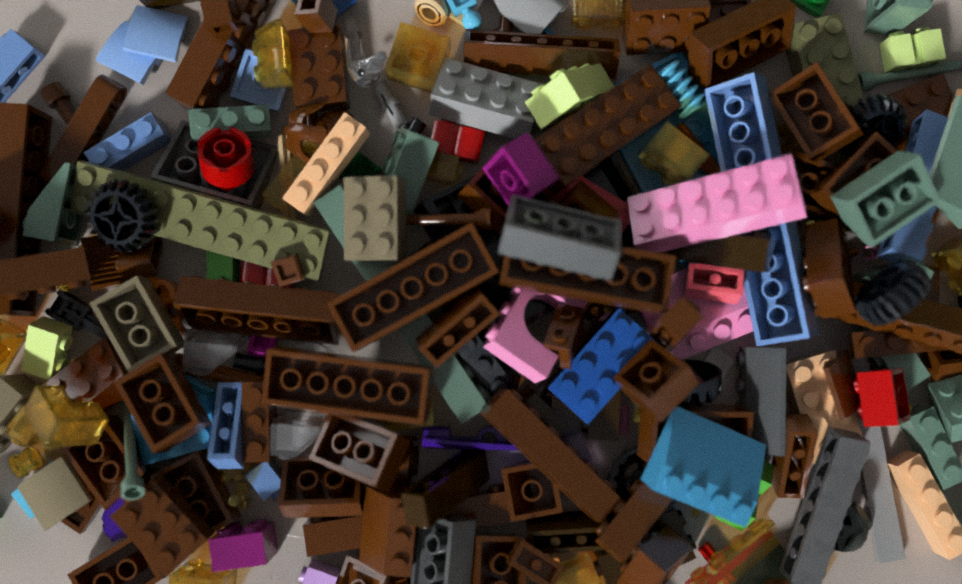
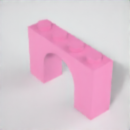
M512 288L510 294L513 296L509 302L506 301L500 308V318L497 323H493L487 330L485 337L488 339L483 347L532 382L537 383L548 377L558 355L545 348L527 330L524 321V311L528 301L533 299L541 300L555 309L559 303L585 308L588 301Z

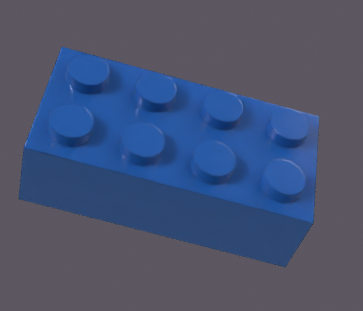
M620 308L614 309L578 349L571 369L561 368L545 387L585 423L589 424L620 389V386L613 377L650 339L656 343L658 342Z

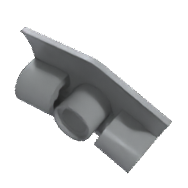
M494 0L499 12L521 32L542 34L550 22L553 24L560 18L567 7L561 0Z

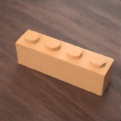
M344 112L282 199L306 216L311 217L316 210L313 202L329 192L369 137L370 133L367 128Z
M904 450L888 459L889 473L934 553L949 560L962 554V527L921 454Z

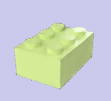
M587 63L580 68L574 66L567 71L564 69L558 70L550 76L551 81L547 85L542 84L531 92L533 96L525 104L540 128L544 129L565 120L615 86L600 63L594 65Z

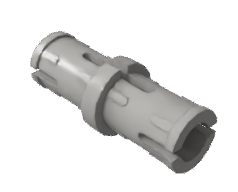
M386 79L375 82L371 87L382 104V111L387 113L394 125V129L399 131L401 126L406 128L410 122L400 107L401 102L399 98L393 95Z

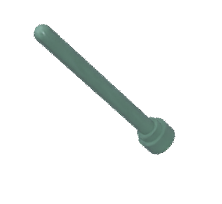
M962 59L877 75L865 71L858 73L862 92L864 93L871 91L872 88L879 84L962 70Z
M122 400L126 477L121 483V496L126 500H136L145 494L144 480L138 475L135 429L131 413L124 400Z

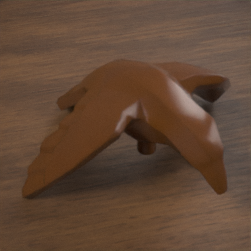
M324 101L305 105L289 113V124L283 125L282 133L287 135L286 149L306 164L311 157L305 153L302 147L303 141L310 140L322 144L329 134L325 127H313L305 124L308 115L322 108L325 105Z

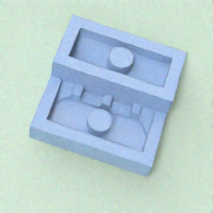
M136 5L123 44L124 51L177 63L181 41L184 42L189 17Z
M124 21L106 41L95 60L144 86L154 65L160 66L162 59L124 51L123 44L129 22Z

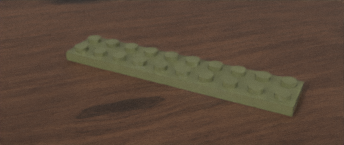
M84 160L77 161L70 212L90 217V215L84 212L86 209L91 208L86 201L93 198L91 193L94 190L99 189L101 184L109 183L112 180H129L130 184L138 183L139 190H148L147 198H155L151 205L153 208H159L158 212L154 213V216L161 220L159 223L154 224L159 230L152 235L272 268L270 263L272 260L298 253L306 278L314 281L321 280L331 229ZM115 196L109 202L108 209L112 208ZM138 223L133 224V230L137 229Z

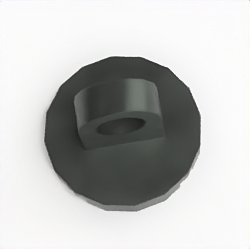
M852 501L847 509L843 528L839 532L835 543L836 551L854 552L861 548L867 540L868 531L873 525L863 508L855 501Z

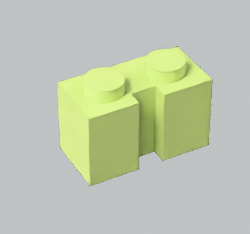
M922 27L914 30L913 34H905L904 31L893 32L888 35L886 40L879 44L884 73L933 65L946 59L941 28L930 30L929 27Z
M45 316L29 324L21 371L48 380L69 364V360L67 359L68 353L65 351L71 347L73 337L71 336L73 326Z

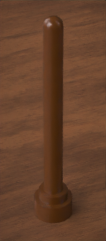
M481 208L475 214H406V225H468L473 223L476 228L481 230H493L495 224L493 208Z

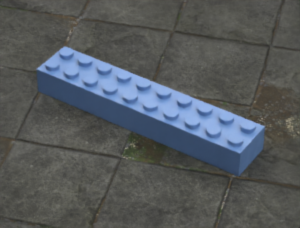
M753 72L704 89L721 172L782 156L765 76ZM796 220L753 230L755 232L768 233L767 238L776 239L771 272L763 273L744 270L743 282L756 346L819 336L815 310L812 307L810 298L811 292L805 291L803 276H807V272H805L802 263L803 253ZM751 231L740 233V235L750 236Z

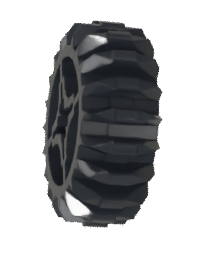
M878 93L876 96L868 94L865 100L859 98L857 104H849V112L864 134L839 150L847 156L863 138L876 131L891 145L899 144L898 138L905 135L903 129L908 126L906 123L908 116L903 106L892 96H885L881 93Z
M112 180L109 183L101 184L99 189L91 193L93 198L86 201L91 207L84 212L90 215L91 218L87 220L86 224H92L94 228L90 234H98L97 242L102 243L106 241V248L111 249L115 247L116 252L124 250L131 252L136 248L144 247L147 242L153 239L152 234L159 230L154 225L161 220L154 216V213L158 212L159 208H153L151 205L155 198H147L148 190H139V184H130L129 180ZM115 196L112 208L108 209L109 202ZM138 223L135 233L130 236L133 224Z
M910 259L899 260L895 264L890 263L888 267L881 268L878 273L873 274V277L866 280V284L860 287V292L855 296V309L864 320L873 326H884L888 322L890 324L894 323L896 319H903L905 314L912 312V309L915 306H919L920 301L926 298V293L931 288V279L921 265Z

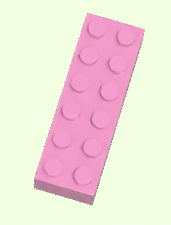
M791 154L627 197L635 247L639 250L656 253L807 218Z

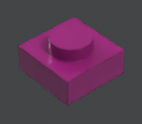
M251 335L246 349L247 354L266 358L267 349L277 347L279 339Z

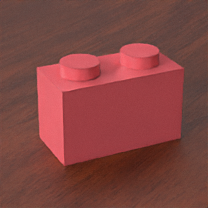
M689 263L685 275L683 298L737 304L743 292L744 270Z

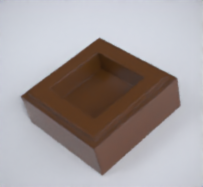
M298 253L274 259L270 262L279 287L302 281L306 278Z

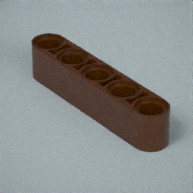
M103 74L93 81L42 168L39 181L48 185L64 163L76 166L77 161H89L84 152L100 143L127 96V88Z

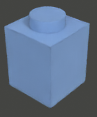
M274 459L270 462H262L245 475L263 501L270 496L273 500L279 496L282 469Z

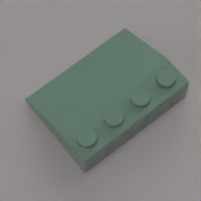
M956 96L929 172V176L940 198V202L935 206L958 229H962V96Z

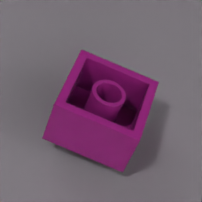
M528 132L504 145L482 168L508 207L512 194L535 199L559 179L554 167L547 161L540 151L537 142L532 139Z
M256 519L250 521V525L241 526L240 522H234L226 525L223 529L217 530V534L209 539L212 572L266 565L278 553L275 522H266V519Z

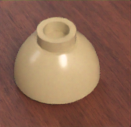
M445 0L415 1V12L423 22L431 26H441L445 23L448 17V5Z

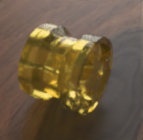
M28 446L23 449L22 453H15L8 458L11 471L21 479L27 477L30 471H38L44 466L41 453L33 446Z

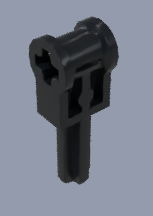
M61 289L57 291L58 296L51 308L45 310L47 315L62 323L73 326V330L85 328L102 339L104 337L109 339L99 319L91 314L93 309L90 305L67 291Z

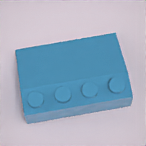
M676 406L670 413L640 480L658 493L746 528L758 502L766 444Z

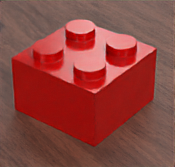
M904 367L871 369L856 373L857 378L854 379L855 392L860 395L861 402L858 405V416L860 420H863L864 427L898 426L911 420Z

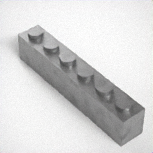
M828 426L779 571L790 584H821L822 579L826 575V568L831 555L834 553L839 532L843 528V521L847 509L851 505L856 484L860 480L863 464L869 455L871 442L857 432Z

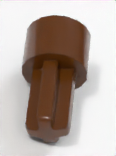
M60 82L50 83L40 91V95L49 108L56 109L63 121L68 125L76 112L69 102L71 97Z

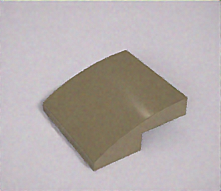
M65 455L48 464L17 486L45 531L54 527L93 500Z

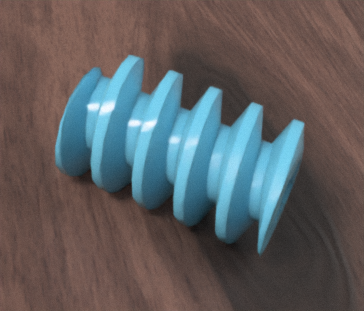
M680 59L663 68L658 74L682 105L677 110L683 109L679 118L684 119L696 112L707 102H700L705 95L704 93L695 95V91L699 87L698 84L688 85L693 77H682L687 69L677 70L676 67L680 63Z

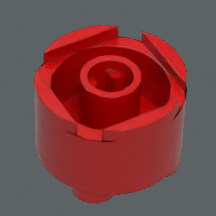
M219 127L207 131L200 137L197 149L203 177L207 182L220 187L224 191H232L235 187L244 184L255 171L249 137L241 130L229 127L230 130H221Z

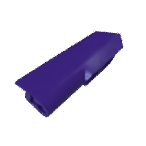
M425 425L423 427V449L519 451L493 425L482 427L478 432V436H451V426ZM487 431L493 432L496 435V441L494 443H484L481 438L483 433Z

